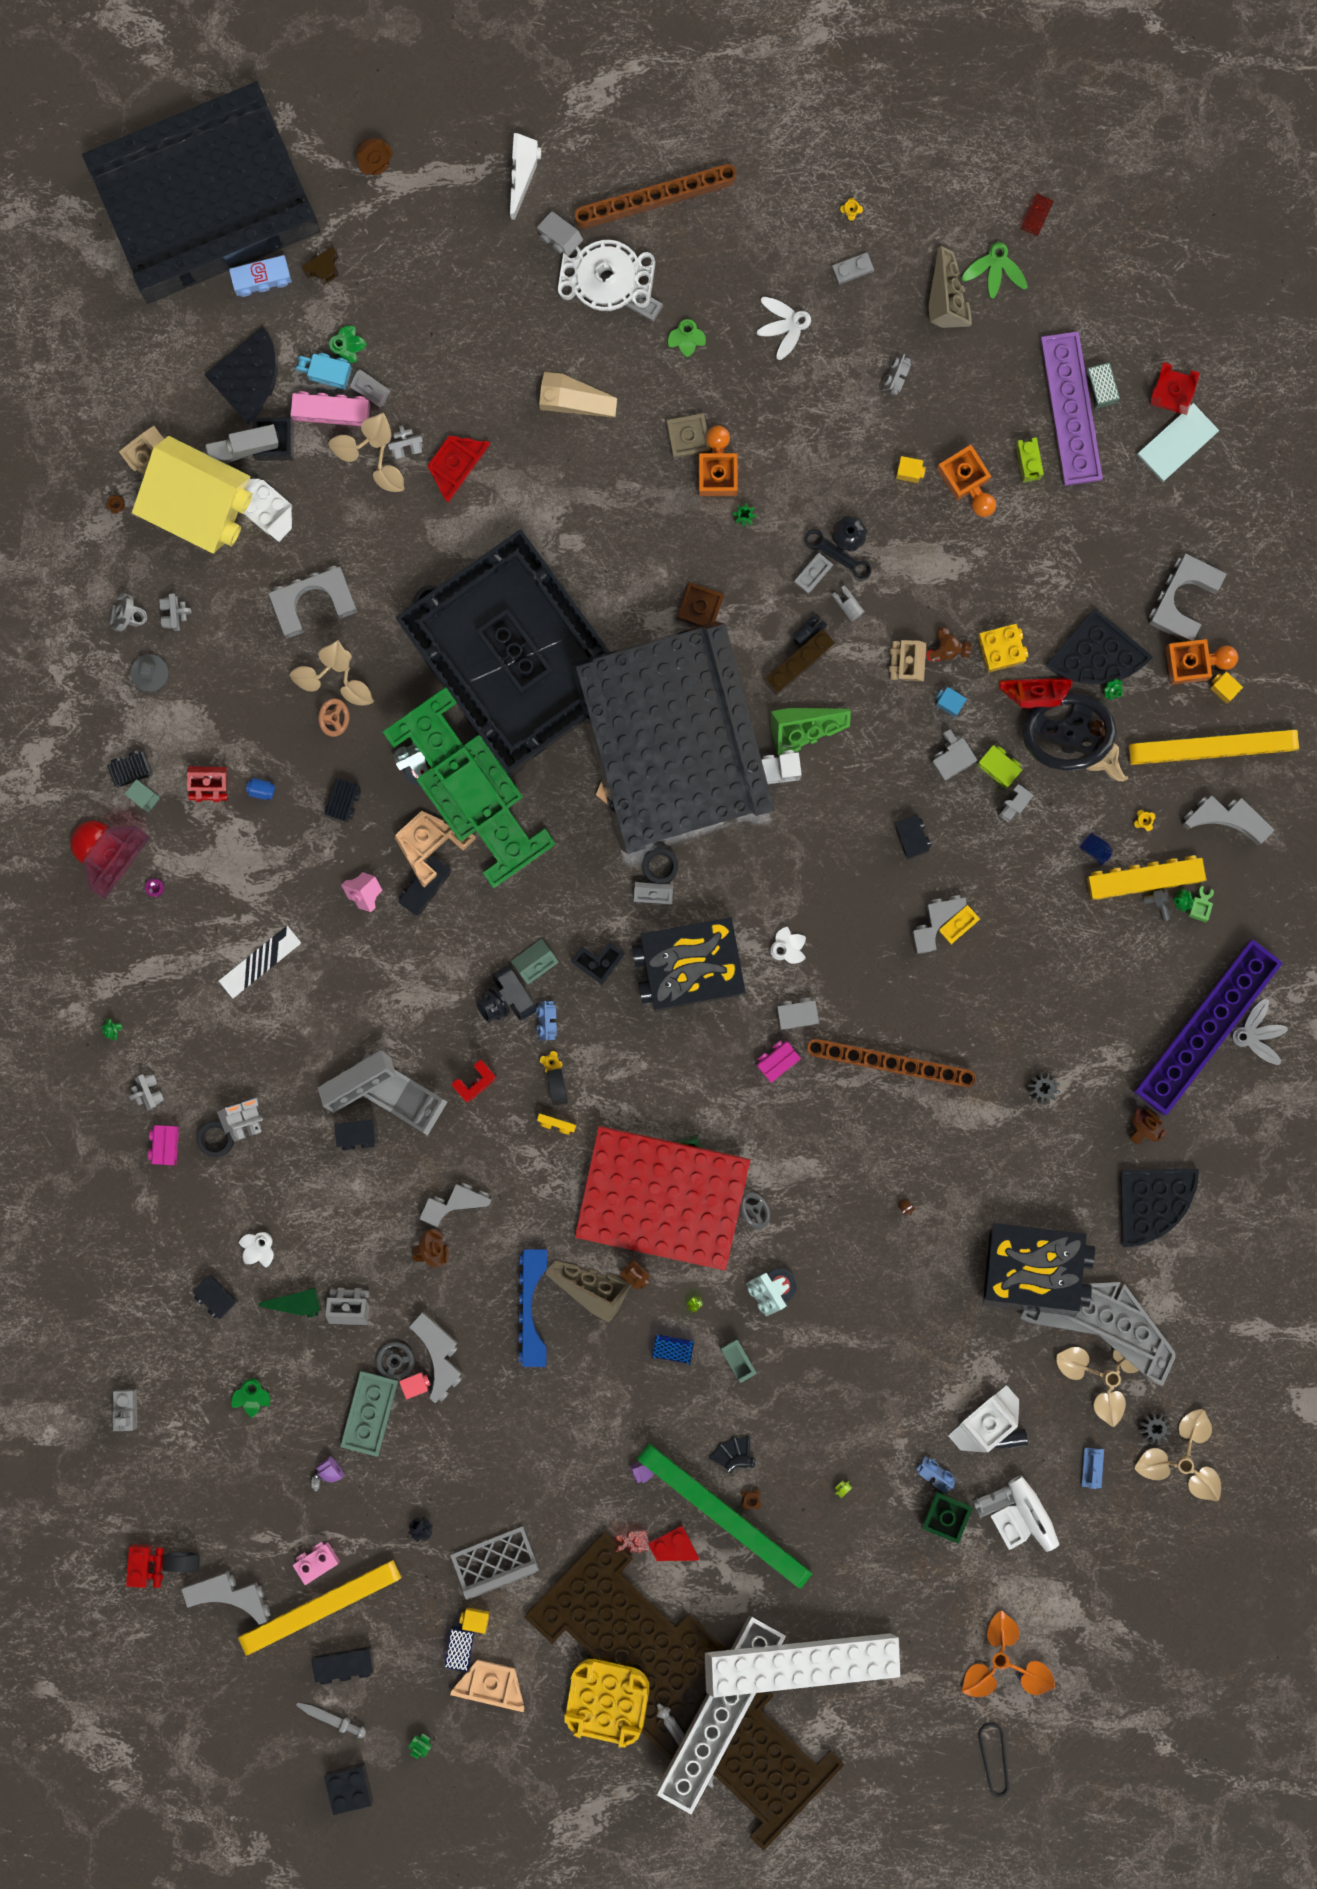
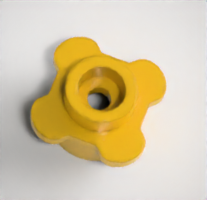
M850 198L845 205L841 206L840 211L848 216V220L853 221L857 214L862 213L863 207L859 206L854 198Z
M1139 810L1134 826L1136 828H1144L1146 831L1152 830L1155 814Z
M555 1051L550 1052V1055L546 1057L542 1056L540 1058V1063L544 1065L546 1073L548 1070L562 1067V1062L558 1060V1054Z

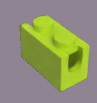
M1037 437L1032 438L1028 442H1023V440L1017 441L1015 448L1022 483L1040 480L1044 472Z
M993 745L977 766L1003 788L1007 789L1023 769L1020 768L1021 764L1014 758L1009 759L1001 747Z

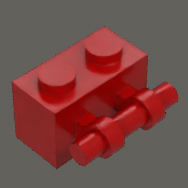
M188 767L187 791H196V793H188V800H196V802L213 801V803L227 801V793L219 792L226 791L227 767ZM202 791H213V793H202Z
M133 1544L129 1547L126 1587L146 1588L150 1583V1579H152L153 1587L161 1588V1580L164 1577V1573H162L164 1548L156 1547V1555L152 1554V1545ZM151 1561L155 1562L154 1572H150Z

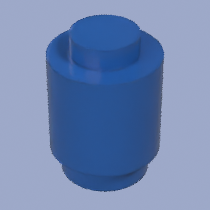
M256 778L248 781L246 787L249 797L263 800H272L275 791V785L271 784L270 781Z

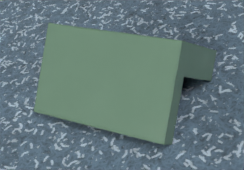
M542 939L511 960L527 984H530L559 963Z

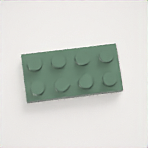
M360 1371L341 1443L342 1448L376 1457L379 1456L398 1380Z

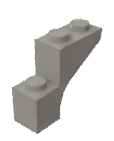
M960 895L949 897V901L942 902L941 899L930 901V904L926 906L930 928H927V925H921L912 931L916 954L937 950L935 938L938 929L966 905V897L961 898Z
M462 1182L461 1185H455L447 1205L444 1204V1199L434 1196L433 1199L429 1198L420 1220L439 1227L441 1220L448 1212L456 1209L487 1207L491 1204L492 1199L489 1198L490 1194L481 1190L476 1193L471 1190L472 1186Z

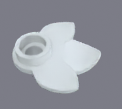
M788 927L782 928L777 932L776 942L771 946V955L777 960L785 959L791 964L802 962L805 960V956L799 950L803 947L806 937L799 934L791 935ZM778 947L783 948L784 952L782 954L777 953L776 949Z
M268 1233L246 1234L240 1239L239 1244L245 1248L243 1252L245 1264H253L259 1260L264 1267L270 1265L274 1253L271 1249L272 1238ZM259 1240H264L265 1245H261Z

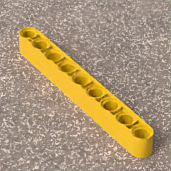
M1297 730L1129 745L1131 765L1299 750Z
M391 1560L238 1637L239 1643L245 1655H250L398 1581L402 1577L394 1560Z

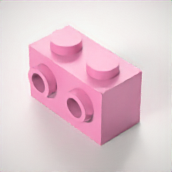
M320 1542L312 1547L313 1551L308 1555L304 1552L295 1558L297 1562L293 1564V1567L304 1585L339 1564L340 1561L328 1542L325 1544Z

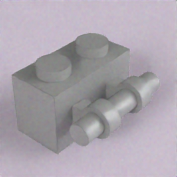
M345 1288L330 1289V1297L337 1298H327L326 1318L329 1324H368L369 1305L366 1299L361 1298H369V1290H362V1288H355V1290H345Z

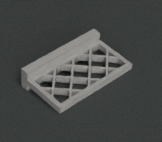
M523 1526L450 1555L466 1600L540 1571ZM521 1532L523 1537L520 1547L510 1543L513 1535ZM501 1540L507 1543L502 1554L492 1550L496 1541ZM509 1545L519 1549L515 1559L505 1556ZM481 1547L488 1550L484 1561L474 1557L477 1549ZM521 1550L529 1553L530 1562L523 1564L517 1561ZM491 1552L501 1556L496 1567L486 1563ZM461 1555L470 1557L466 1568L458 1565L456 1557ZM503 1557L513 1561L510 1570L504 1571L499 1568ZM473 1559L483 1563L478 1574L468 1570ZM485 1565L495 1569L490 1578L481 1576ZM467 1572L477 1576L474 1584L466 1586L464 1581Z

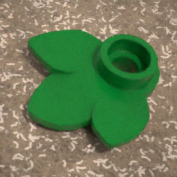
M355 326L341 328L338 335L333 336L329 341L330 350L335 354H339L348 363H355L357 361L356 353L362 351L367 346L364 339L355 335ZM335 342H340L342 346L338 347Z
M253 1378L247 1379L243 1383L242 1388L234 1392L231 1402L232 1408L243 1406L249 1417L253 1418L259 1412L260 1406H270L269 1393L261 1388L258 1380ZM249 1385L255 1386L254 1392L249 1390Z

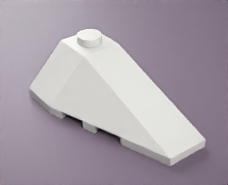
M514 133L512 159L514 169L512 170L513 187L511 188L510 216L513 220L517 216L537 167V159H541V148H538V142L518 133Z

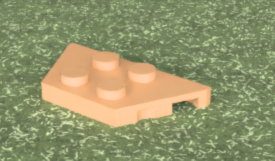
M477 1659L450 1694L524 1712L516 1669Z

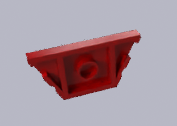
M448 436L427 467L447 503L451 501L491 445L490 442Z
M1066 678L999 681V689L1021 708L1060 706L1072 687V679Z

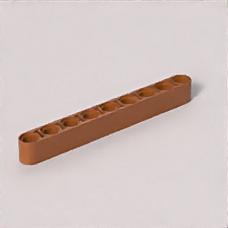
M725 164L579 207L575 211V223L579 228L586 229L730 187L736 181V169L733 165ZM728 172L732 174V177L725 178L723 174ZM712 178L714 182L708 184L705 182V179ZM689 183H694L696 185V188L689 189L687 185ZM675 188L679 192L677 194H671L669 193V190ZM659 194L660 198L654 200L651 198V195ZM635 199L642 200V203L640 205H635L633 201ZM617 204H622L624 208L622 210H616L615 206ZM603 209L606 211V214L600 216L596 212ZM586 215L588 216V219L585 221L579 220V216Z
M819 1039L811 1040L806 1046L807 1053L816 1058L959 1087H970L976 1081L975 1074L970 1070ZM812 1043L820 1045L821 1050L819 1053H813L810 1050ZM833 1046L839 1049L837 1057H832L829 1054V1049ZM854 1050L858 1053L856 1061H851L848 1058L849 1051ZM869 1054L877 1057L875 1065H870L867 1062ZM888 1058H893L896 1062V1066L893 1069L886 1066ZM907 1062H912L915 1066L912 1073L905 1070ZM925 1066L933 1068L932 1076L924 1074ZM946 1069L952 1072L950 1080L943 1078V1071ZM964 1073L971 1076L969 1084H965L961 1080Z

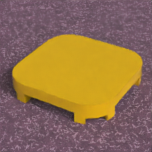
M587 1659L580 1662L571 1676L567 1710L564 1716L565 1723L574 1733L573 1736L578 1738L586 1736L619 1744L618 1747H626L638 1740L644 1726L650 1691L646 1675L633 1667L597 1659Z

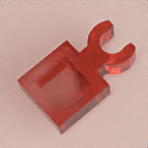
M647 1531L626 1533L627 1538L623 1535L614 1537V1540L622 1542V1546L615 1548L616 1551H622L626 1547H628L629 1553L649 1551Z

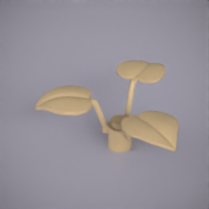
M384 413L369 417L362 422L361 429L367 439L361 444L356 445L355 439L348 435H338L329 441L328 445L335 455L347 462L355 461L359 456L357 449L362 448L368 442L375 448L380 447L379 470L373 473L375 482L382 489L391 492H401L405 489L403 476L397 468L390 465L382 467L384 448L391 439L390 426Z
M339 640L320 650L319 659L327 667L319 675H316L315 670L307 666L297 667L290 673V677L296 685L312 692L320 688L321 682L319 679L331 667L337 672L345 671V686L340 689L342 696L355 705H369L374 702L369 688L364 683L357 680L348 682L349 662L352 655L347 650H344Z
M1071 1347L1058 1353L1056 1362L1060 1371L1066 1377L1079 1380L1083 1378L1086 1370L1101 1376L1103 1383L1109 1386L1107 1393H1100L1095 1398L1093 1406L1099 1418L1110 1426L1115 1427L1121 1420L1126 1406L1125 1398L1121 1392H1111L1121 1382L1119 1367L1121 1366L1122 1370L1127 1373H1135L1139 1370L1115 1349L1113 1351V1358L1118 1362L1115 1371L1107 1370L1104 1373L1086 1367L1089 1364V1355L1082 1348Z
M1194 1410L1185 1415L1181 1420L1179 1434L1181 1437L1189 1439L1187 1454L1181 1456L1177 1463L1168 1461L1165 1451L1159 1448H1151L1143 1453L1135 1465V1470L1148 1479L1163 1480L1170 1475L1168 1465H1172L1175 1468L1178 1467L1183 1474H1195L1190 1477L1188 1482L1189 1490L1195 1497L1219 1501L1221 1482L1217 1472L1207 1466L1202 1467L1198 1472L1194 1469V1463L1190 1457L1192 1440L1196 1443H1203L1210 1438L1212 1433L1211 1422L1205 1410Z

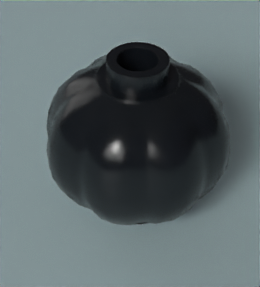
M844 516L841 520L835 522L832 540L840 550L854 552L865 544L867 528L860 518Z

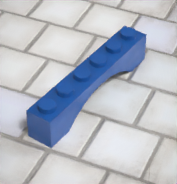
M524 1249L523 1253H520V1265H523V1273H520V1284H523V1292L519 1293V1304H523V1312L519 1311V1323H523V1331H519V1343H523V1350H519V1362H523L522 1367H546L547 1346L541 1340L533 1322L532 1298L540 1277L547 1269V1249Z

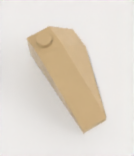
M544 372L539 405L540 410L615 418L617 398L564 374Z
M153 426L121 449L119 453L134 471L138 470L145 475L154 446L164 440V438Z

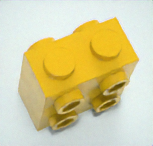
M1017 624L979 633L978 640L987 673L1026 662L1028 652L1026 646H1022L1021 639H1023L1021 628L1017 627Z

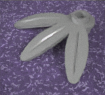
M1265 998L1251 1011L1245 1027L1234 1031L1233 1041L1240 1047L1248 1045L1260 1058L1269 1063L1279 1065L1281 1063L1279 1056L1274 1050L1259 1040L1281 1036L1288 1031V1028L1283 1025H1267L1256 1029L1268 1010L1269 1000ZM1241 1033H1244L1246 1035V1039L1244 1041L1240 1040L1239 1038Z

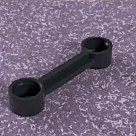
M817 529L807 532L804 542L808 549H819L851 570L853 577L857 581H866L870 577L872 568L867 561H856L824 540L822 532ZM809 535H819L821 537L820 544L818 546H811L807 540ZM865 565L868 568V574L865 577L857 576L855 573L856 566Z

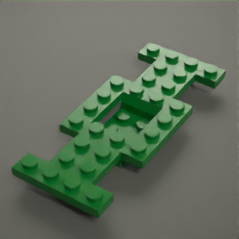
M444 687L382 732L393 748L408 737L414 742L431 766L430 769L417 777L416 780L460 842L477 831L497 860V862L482 872L491 886L495 888L556 845V843L545 828L531 838H528L508 809L522 799L523 796L479 734L464 745L460 742L441 715L457 703L448 689Z

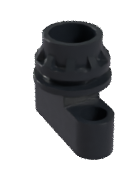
M508 965L492 974V978L500 991L495 987H491L489 991L483 993L481 999L476 1001L480 1014L488 1023L508 1017L510 1015L509 1007H511L520 1021L536 1013L535 1005Z

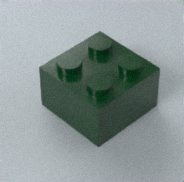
M935 1490L920 1527L923 1530L959 1544L973 1507Z

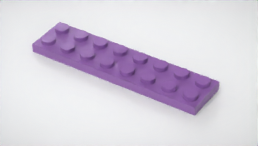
M1079 331L1041 337L1064 486L1102 481L1103 477Z

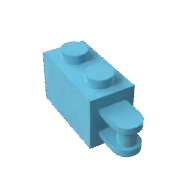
M319 353V355L313 354L312 359L298 356L299 363L295 370L306 373L309 380L346 390L352 369L347 360L343 358L335 360L324 353ZM306 363L310 364L309 369L305 368Z

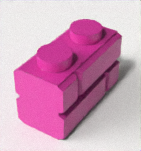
M782 1041L778 1042L772 1047L774 1051L770 1055L765 1053L757 1059L759 1063L756 1066L770 1083L801 1059L787 1041L784 1043Z
M154 1125V1128L150 1129L149 1139L153 1142L152 1148H149L148 1160H151V1164L177 1165L179 1127Z

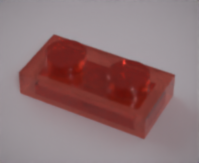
M1037 193L1021 229L1038 237L1054 201Z

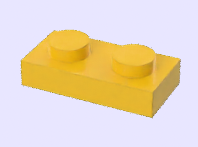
M967 905L938 931L951 945L979 921L980 918Z
M539 1114L537 1121L541 1122L540 1126L548 1129L555 1126L559 1128L558 1132L567 1135L570 1134V1131L575 1132L577 1126Z

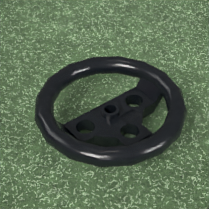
M1067 693L1060 706L1072 704L1074 705L1073 712L1069 718L1057 722L1047 719L1044 715L1045 712L1057 706L1034 707L1027 715L1022 730L1026 749L1036 761L1048 768L1062 771L1086 769L1102 761L1112 750L1117 735L1114 716L1103 703L1087 695ZM1093 712L1103 721L1105 735L1102 737L1094 736L1089 731L1088 726ZM1079 721L1083 724L1076 726L1073 723ZM1051 729H1054V730H1056L1057 732L1051 734V733H1048L1047 731H1048V730H1051ZM1034 731L1041 739L1060 745L1061 750L1065 753L1071 754L1077 751L1087 756L1069 760L1053 757L1044 752L1037 744ZM1090 742L1092 745L1084 746L1083 743Z

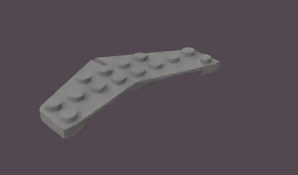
M1121 1282L1091 1284L1089 1308L1080 1307V1312L1076 1316L1023 1310L1020 1319L1028 1323L1099 1335L1149 1380L1161 1387L1164 1385L1175 1360V1351L1125 1284H1123L1117 1300L1114 1299Z

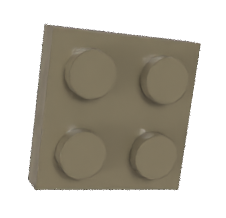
M704 413L667 420L673 459L711 452V448L706 442L707 427Z

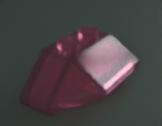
M135 825L106 829L84 859L89 888L106 899L150 839V836Z

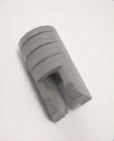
M844 584L841 588L843 593L849 598L843 603L840 596L835 592L831 595L848 619L853 622L864 614L865 611Z

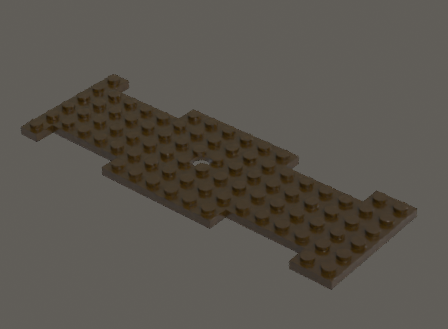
M605 1531L531 1608L524 1618L551 1644L566 1630L595 1659L633 1667L644 1673L649 1681L650 1691L642 1733L672 1761L679 1745L665 1726L664 1719L657 1717V1705L661 1704L663 1707L670 1708L669 1715L675 1719L683 1733L686 1734L707 1695L705 1653L726 1651L727 1649L690 1613L677 1626L670 1622L621 1574V1571L633 1560V1557ZM689 1689L696 1690L699 1694V1699L694 1704H688L684 1701V1693ZM771 1691L755 1694L713 1773L762 1821L749 1837L763 1851L845 1765L831 1750L816 1764L761 1710L774 1697Z

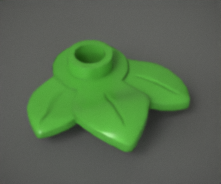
M690 319L682 320L678 328L671 331L668 338V346H679L681 353L686 357L694 353L696 345L705 346L706 343L705 334L697 329L695 322ZM686 326L691 328L689 332L684 331Z

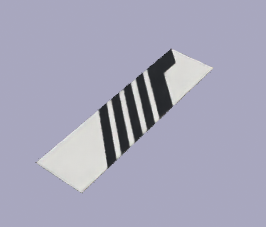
M288 926L284 927L220 979V984L232 998L236 997L299 946L301 942Z

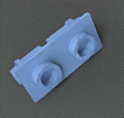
M554 1001L538 1002L536 1007V1016L538 1017L536 1032L537 1036H539V1041L555 1040L557 1025L556 1023H550V1019H556V1005H554Z
M1084 1448L1082 1487H1089L1091 1489L1101 1488L1104 1449Z
M925 1456L922 1464L917 1466L918 1474L928 1482L932 1477L935 1478L932 1485L941 1492L948 1493L951 1488L953 1489L956 1479L949 1471L939 1467L935 1460Z

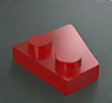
M683 1525L648 1543L656 1561H697L700 1559Z

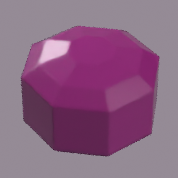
M152 878L146 882L145 891L149 896L157 898L164 892L165 886L161 880Z

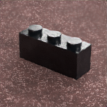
M433 856L431 859L427 858L424 862L437 873L436 877L423 887L415 874L410 881L412 885L408 890L404 889L398 897L400 899L398 903L418 918L452 873L450 868Z
M371 1646L317 1655L311 1659L315 1683L320 1682L321 1685L330 1684L334 1679L348 1681L351 1680L352 1676L358 1675L359 1678L370 1677V1673H373L375 1670Z

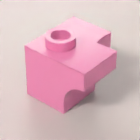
M362 872L357 878L346 880L341 884L348 899L355 901L359 909L372 912L376 908L375 899L382 892V889L375 876Z

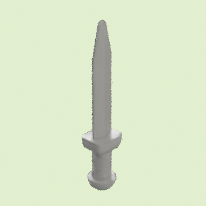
M296 1704L297 1707L308 1715L339 1728L341 1733L349 1731L357 1735V1738H363L366 1734L364 1727L359 1728L350 1724L348 1718L341 1719L312 1705Z

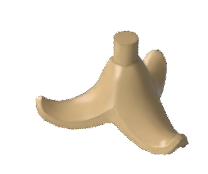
M1115 743L1112 750L1102 761L1086 768L1090 771L1105 770L1109 776L1117 781L1128 779V776H1125L1118 762L1119 747Z

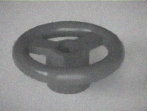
M753 1192L742 1196L740 1204L742 1218L749 1226L755 1229L765 1228L770 1221V1210L766 1201L760 1195ZM749 1198H754L758 1201L755 1205L746 1203ZM761 1207H763V1210H764V1220H763V1222H762L761 1217H760V1209H761Z
M401 1342L385 1344L379 1350L376 1357V1366L383 1377L394 1380L406 1378L412 1372L415 1363L412 1350ZM390 1348H401L408 1356L401 1357L398 1354H393ZM384 1353L388 1356L386 1361L389 1367L388 1372L382 1366ZM392 1358L398 1359L397 1365L392 1364ZM409 1362L407 1369L403 1373L393 1375L394 1371L400 1368L402 1363Z

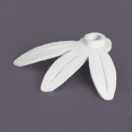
M762 297L761 303L768 310L786 320L776 321L763 326L757 331V335L776 336L789 331L777 352V359L782 360L795 347L801 330L809 327L811 317L806 311L795 313L789 306L776 299ZM800 318H805L803 324L799 323Z

